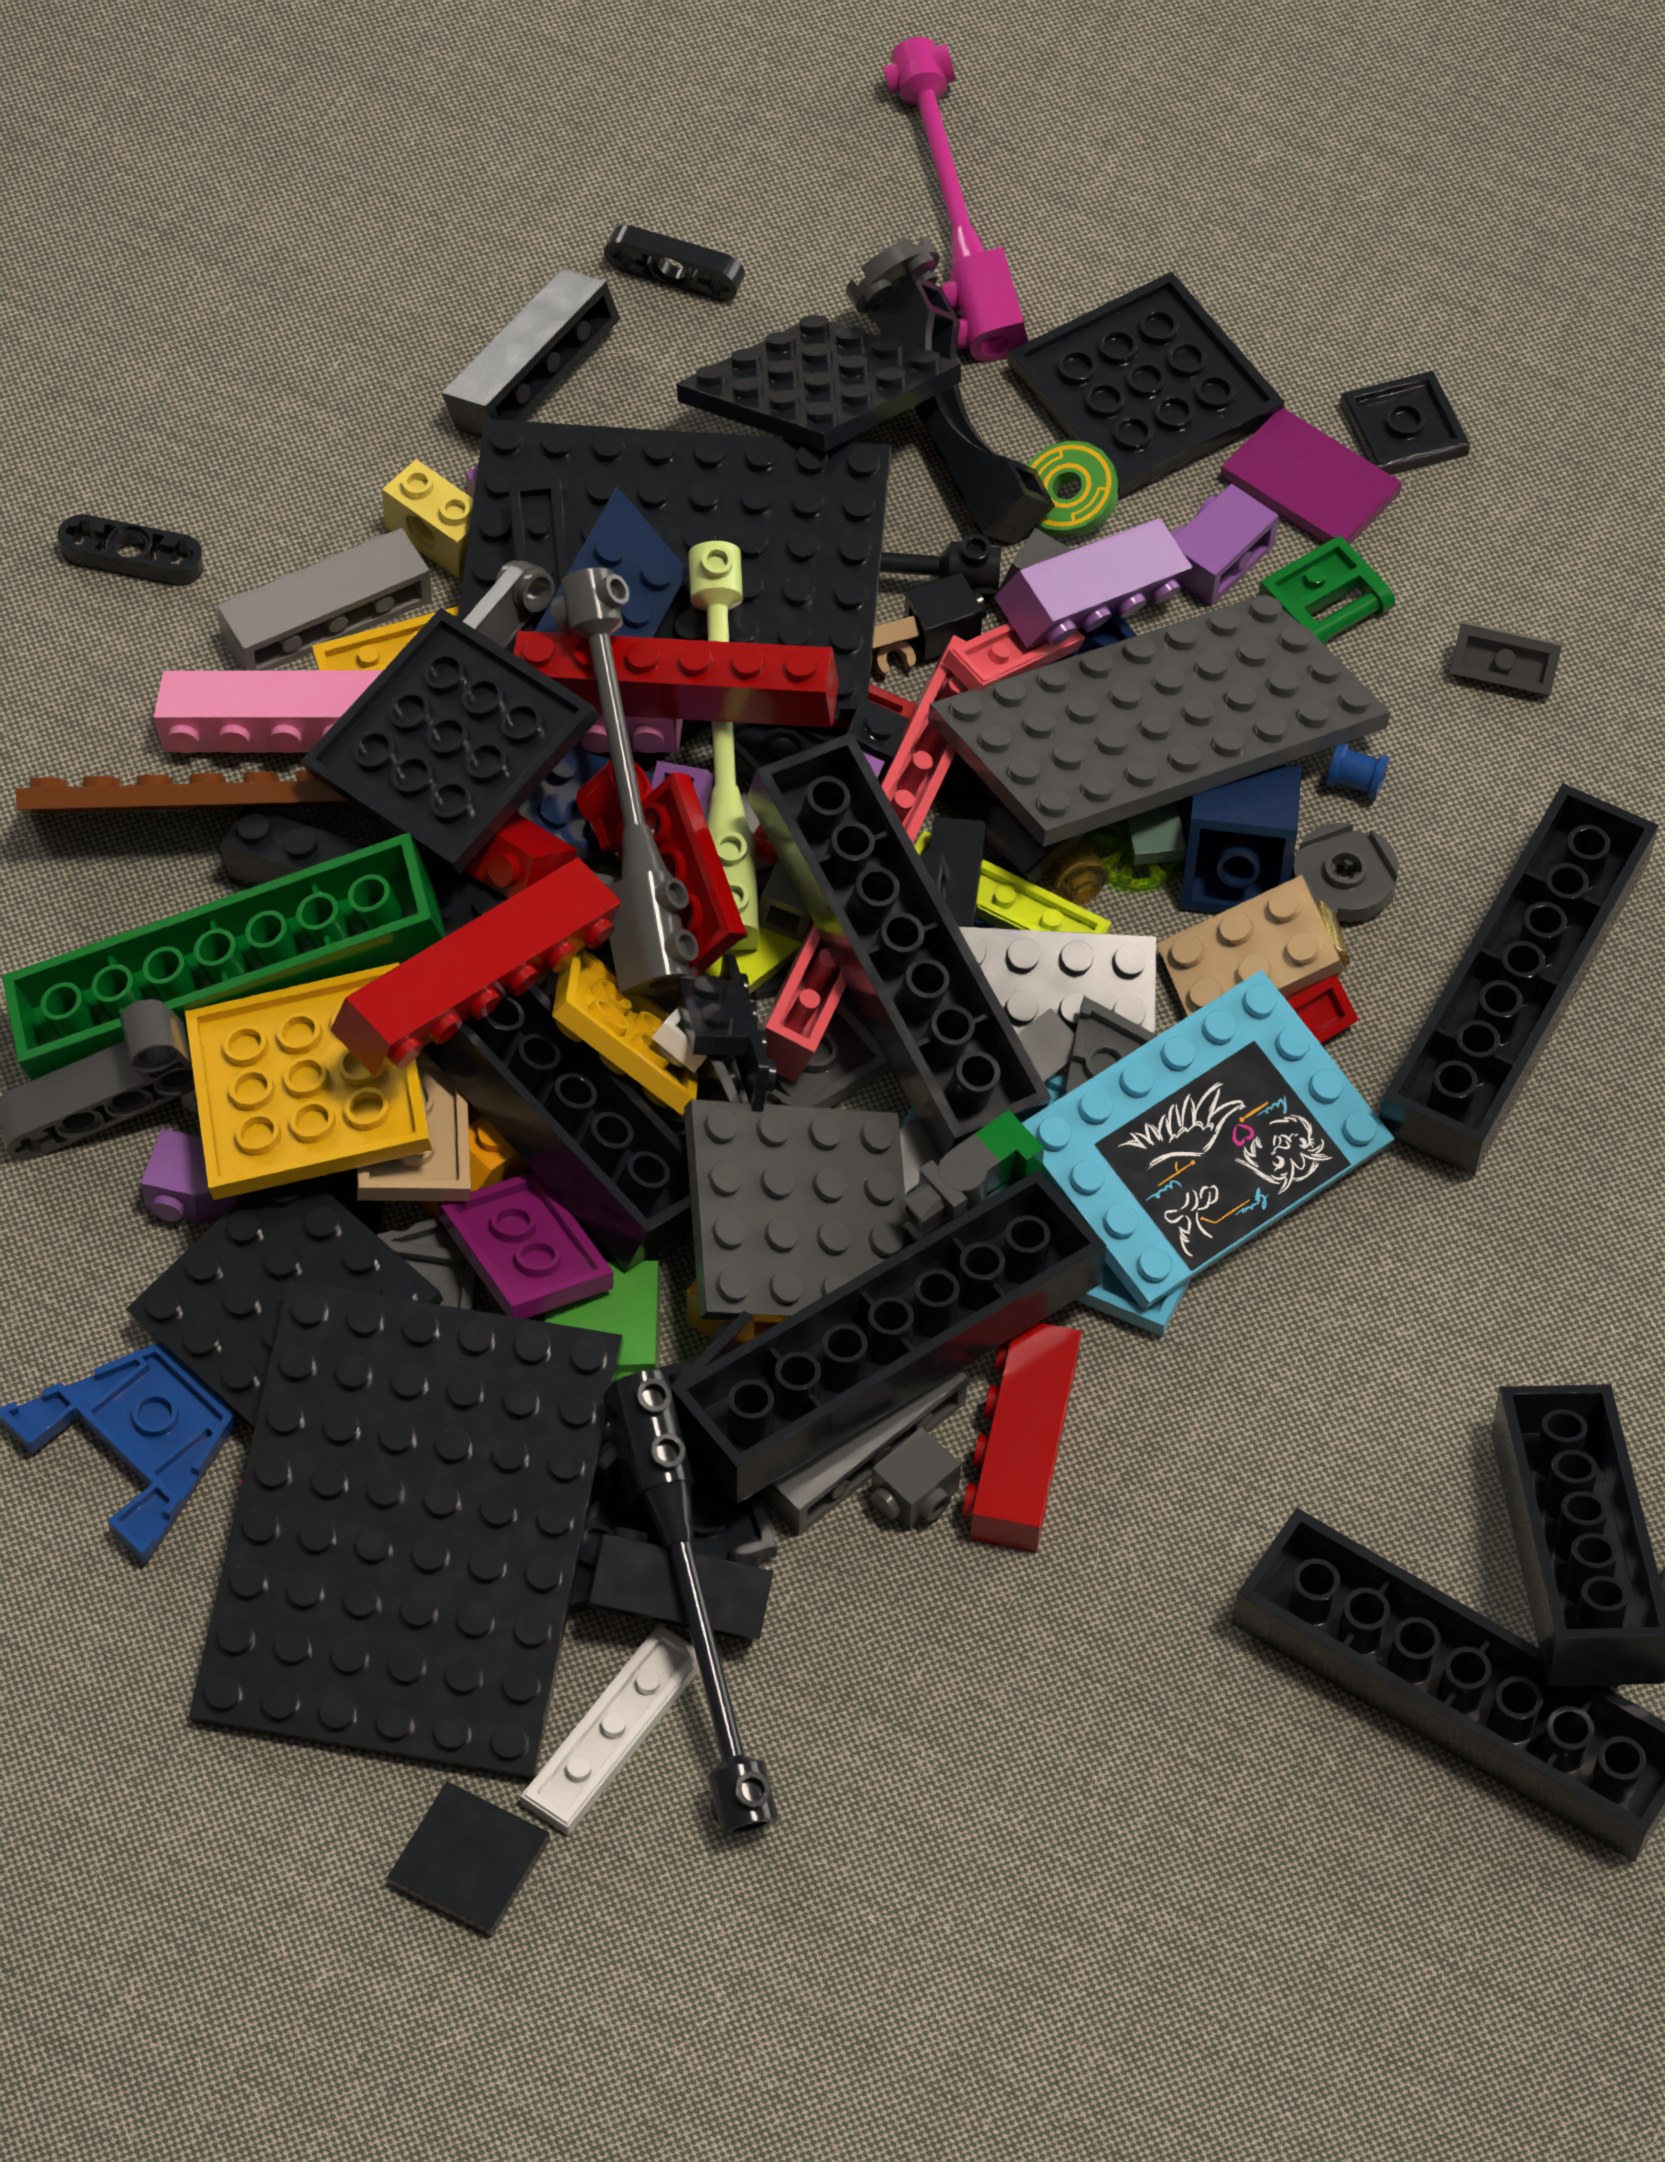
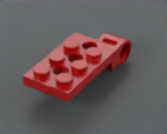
M610 759L579 788L576 800L583 816L593 825L601 851L618 853L622 863V831L625 828L612 761ZM634 762L645 823L652 832L667 871L673 875L676 869L674 878L679 879L688 891L689 902L685 908L679 910L682 928L694 935L699 946L697 958L689 962L692 979H696L747 933L690 775L673 772L652 790L646 773ZM659 815L660 826L658 833L656 834L655 822ZM691 915H692L691 923H690V925L688 926V923H687V922L689 921V919H690V917H691Z

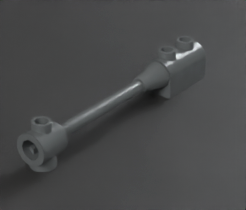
M586 568L572 572L561 580L563 594L553 599L551 615L555 625L562 633L589 641L625 828L622 831L621 881L608 886L622 902L611 922L615 928L609 936L619 992L659 997L676 989L678 979H692L689 962L697 958L699 946L694 935L682 928L679 910L685 908L689 902L688 891L679 879L673 878L672 874L667 871L652 832L645 823L609 637L623 625L620 606L628 602L630 596L629 588L622 577L614 574L608 568Z

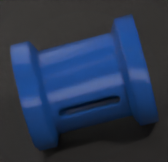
M1348 743L1339 744L1335 750L1325 785L1334 787L1338 783L1366 792L1368 799L1376 801L1386 775L1390 757L1381 755L1379 758L1371 757L1348 749Z

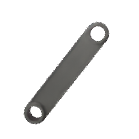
M510 561L501 568L497 575L496 583L463 622L503 648H506L534 613L542 611L549 605L555 591L554 580L540 566L528 561Z

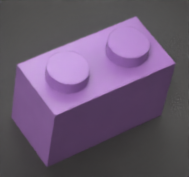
M1232 483L1217 497L1213 495L1208 497L1192 521L1185 527L1182 525L1178 526L1171 533L1193 567L1178 584L1209 606H1212L1274 547L1279 515Z

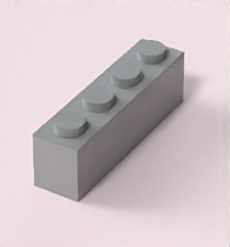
M402 527L387 534L376 535L361 545L339 554H331L316 564L294 573L281 575L271 583L247 593L236 594L228 601L218 604L217 610L221 637L242 671H270L312 653V645L357 634L432 602L430 570Z

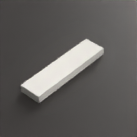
M659 1623L521 1794V1805L569 1836L699 1672L693 1645Z

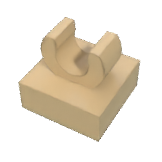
M914 616L875 626L873 652L876 651L873 664L879 675L890 672L887 663V655L890 651H895L901 655L905 668L915 665V652L907 643L920 636Z

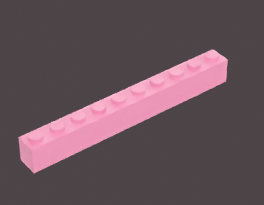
M383 670L163 671L153 718L163 752H309ZM599 715L600 718L573 748L592 753L610 752L603 715ZM625 716L632 752H679L683 719Z

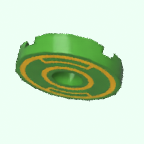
M1068 440L1050 445L1035 455L1027 465L1037 470L1055 505V508L1034 526L1050 537L1063 538L1062 535L1072 534L1078 537L1089 534L1105 523L1116 508L1119 497L1117 492L1119 486L1117 471L1104 451L1088 442ZM1069 481H1077L1082 484L1081 490L1074 497L1069 499L1057 497V492L1063 484Z

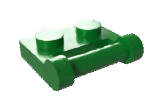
M1340 535L1261 580L1258 592L1259 595L1267 594L1276 598L1287 613L1301 625L1306 626L1325 646L1328 644V639L1373 613L1383 614L1395 606V597L1390 587ZM1357 587L1364 594L1319 622L1311 616V614Z

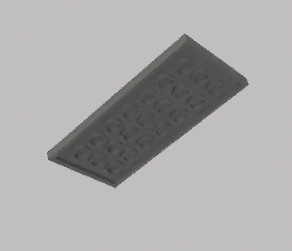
M1263 594L1000 680L980 692L973 689L930 703L927 720L1040 845L1045 847L1386 729L1391 712L1306 626L1301 625L1287 613L1276 598Z

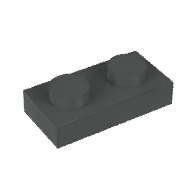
M1462 621L1449 673L1550 696L1563 643Z

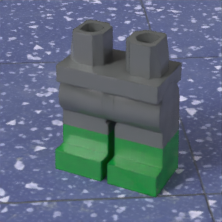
M1007 1110L949 1151L941 1159L939 1167L931 1160L919 1168V1188L902 1199V1210L909 1222L904 1224L901 1230L905 1235L909 1234L910 1245L1033 1172L1039 1170L1043 1173L1044 1147L1013 1113Z

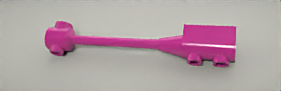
M925 37L909 38L899 43L891 53L892 64L885 65L883 68L890 94L900 92L901 98L906 103L919 106L952 228V268L949 273L951 281L941 285L953 310H959L961 319H958L960 322L958 349L969 348L971 356L982 362L1008 358V351L1028 342L1003 246L988 251L984 250L978 234L971 226L937 103V100L946 92L947 84L956 81L947 44L937 46L931 39Z

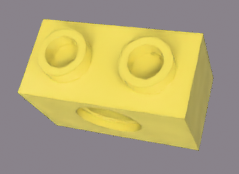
M416 459L382 489L385 527L391 532L402 527L418 551L460 580L464 574L474 499Z

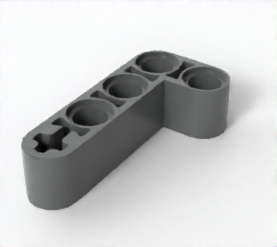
M149 999L132 1003L121 1012L119 1018L125 1041L0 1096V1126L8 1155L21 1160L43 1156L195 1090L187 1025L162 1001Z

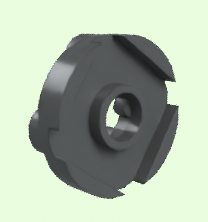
M919 237L920 245L913 246L909 239L893 244L878 253L861 268L866 277L861 280L858 286L853 279L850 280L846 287V295L859 313H867L870 319L874 321L870 312L910 274L933 284L937 282L938 278L933 271L939 263V254L927 237Z
M1332 823L1311 831L1300 843V849L1295 855L1291 879L1300 875L1303 876L1325 924L1338 925L1343 921L1352 922L1367 919L1382 911L1393 901L1399 864L1393 848L1380 834L1370 830L1369 835L1361 831H1354V824ZM1342 865L1347 871L1355 869L1357 873L1354 874L1352 879H1342L1335 875L1336 866Z

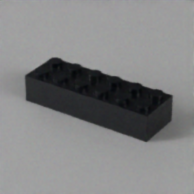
M535 983L519 996L510 993L503 997L496 1008L486 1017L480 1020L471 1017L466 1020L446 1042L438 1045L433 1041L423 1047L422 1050L625 1270L630 1269L693 1230L687 1146L621 1075L614 1073L601 1061L597 1050L584 1040L575 1042L561 1032L556 1025V1019L552 1017L553 1002Z
M1611 1384L1499 1387L1491 1437L1547 1686L1664 1684L1665 1597Z

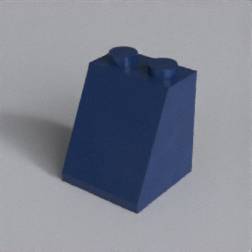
M1282 764L1192 795L1180 909L1222 913L1291 880L1298 831L1302 767Z

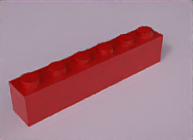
M517 632L514 655L594 705L598 714L603 715L588 640L568 636L564 633ZM609 636L625 716L832 728L839 687L832 647Z
M577 857L345 997L330 1030L374 1077L394 1065L397 1069H402L410 1064L419 1055L422 1048L429 1043L435 1041L439 1045L450 1039L466 1020L474 1017L476 1020L486 1017L496 1008L503 997L510 993L519 996L526 992L536 982L540 974L549 969L554 973L560 971L575 957L579 950L586 946L590 949L600 946L614 931L615 926L611 922L622 902Z

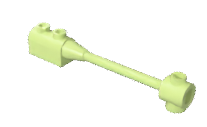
M725 541L703 542L692 547L688 553L691 604L695 608L707 612L708 641L729 642L728 611L736 608L743 601L741 551L736 545ZM712 721L715 786L712 789L707 825L747 933L729 950H757L759 919L754 833L749 829L739 787L736 786L733 722Z

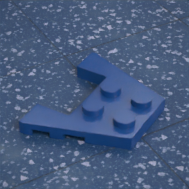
M160 1342L95 1368V1375L68 1386L58 1383L42 1390L43 1396L19 1406H17L16 1402H12L0 1408V1424L31 1454L36 1452L75 1419H79L148 1486V1488L107 1520L110 1532L143 1564L151 1558L237 1424L235 1412Z

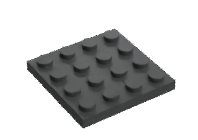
M691 1099L684 1107L699 1319L735 1320L745 1311L754 1317V1322L780 1323L910 1246L909 1234H904L901 1230V1227L908 1220L902 1210L905 1186L898 1113L764 1104V1110L760 1112L752 1111V1103Z

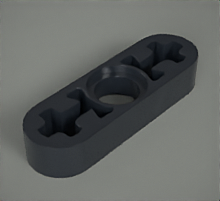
M631 225L617 226L604 248L606 260L621 272L719 301L733 299L745 277V270L742 264L726 253ZM665 258H669L678 262L684 268L677 267L671 264Z
M86 514L67 518L58 529L61 554L72 565L174 586L192 584L203 573L204 564L201 546L196 539L189 535ZM83 536L90 537L84 539L82 544H74V542H80ZM106 540H107V550H106V551H103L102 548H106ZM127 543H138L145 548L140 555L131 558L123 557L117 553L118 549ZM155 550H160V553H159V552H156V560H155ZM180 556H186V557H188V558H183V559L180 561L179 564H173V563H171V562H177Z

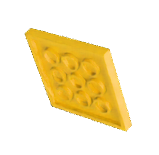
M399 962L185 1011L208 1188L213 1200L433 1151L417 1057L402 1069H397L394 1065L374 1077L330 1030L345 997L400 965Z

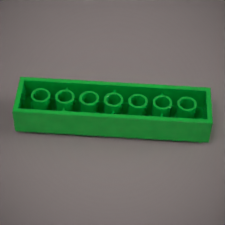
M406 833L2 975L18 1063L32 1081L125 1041L119 1019L120 1014L127 1006L141 1000L154 999L164 1002L186 1024L185 1011L398 962L402 964L446 937L429 867L410 833Z

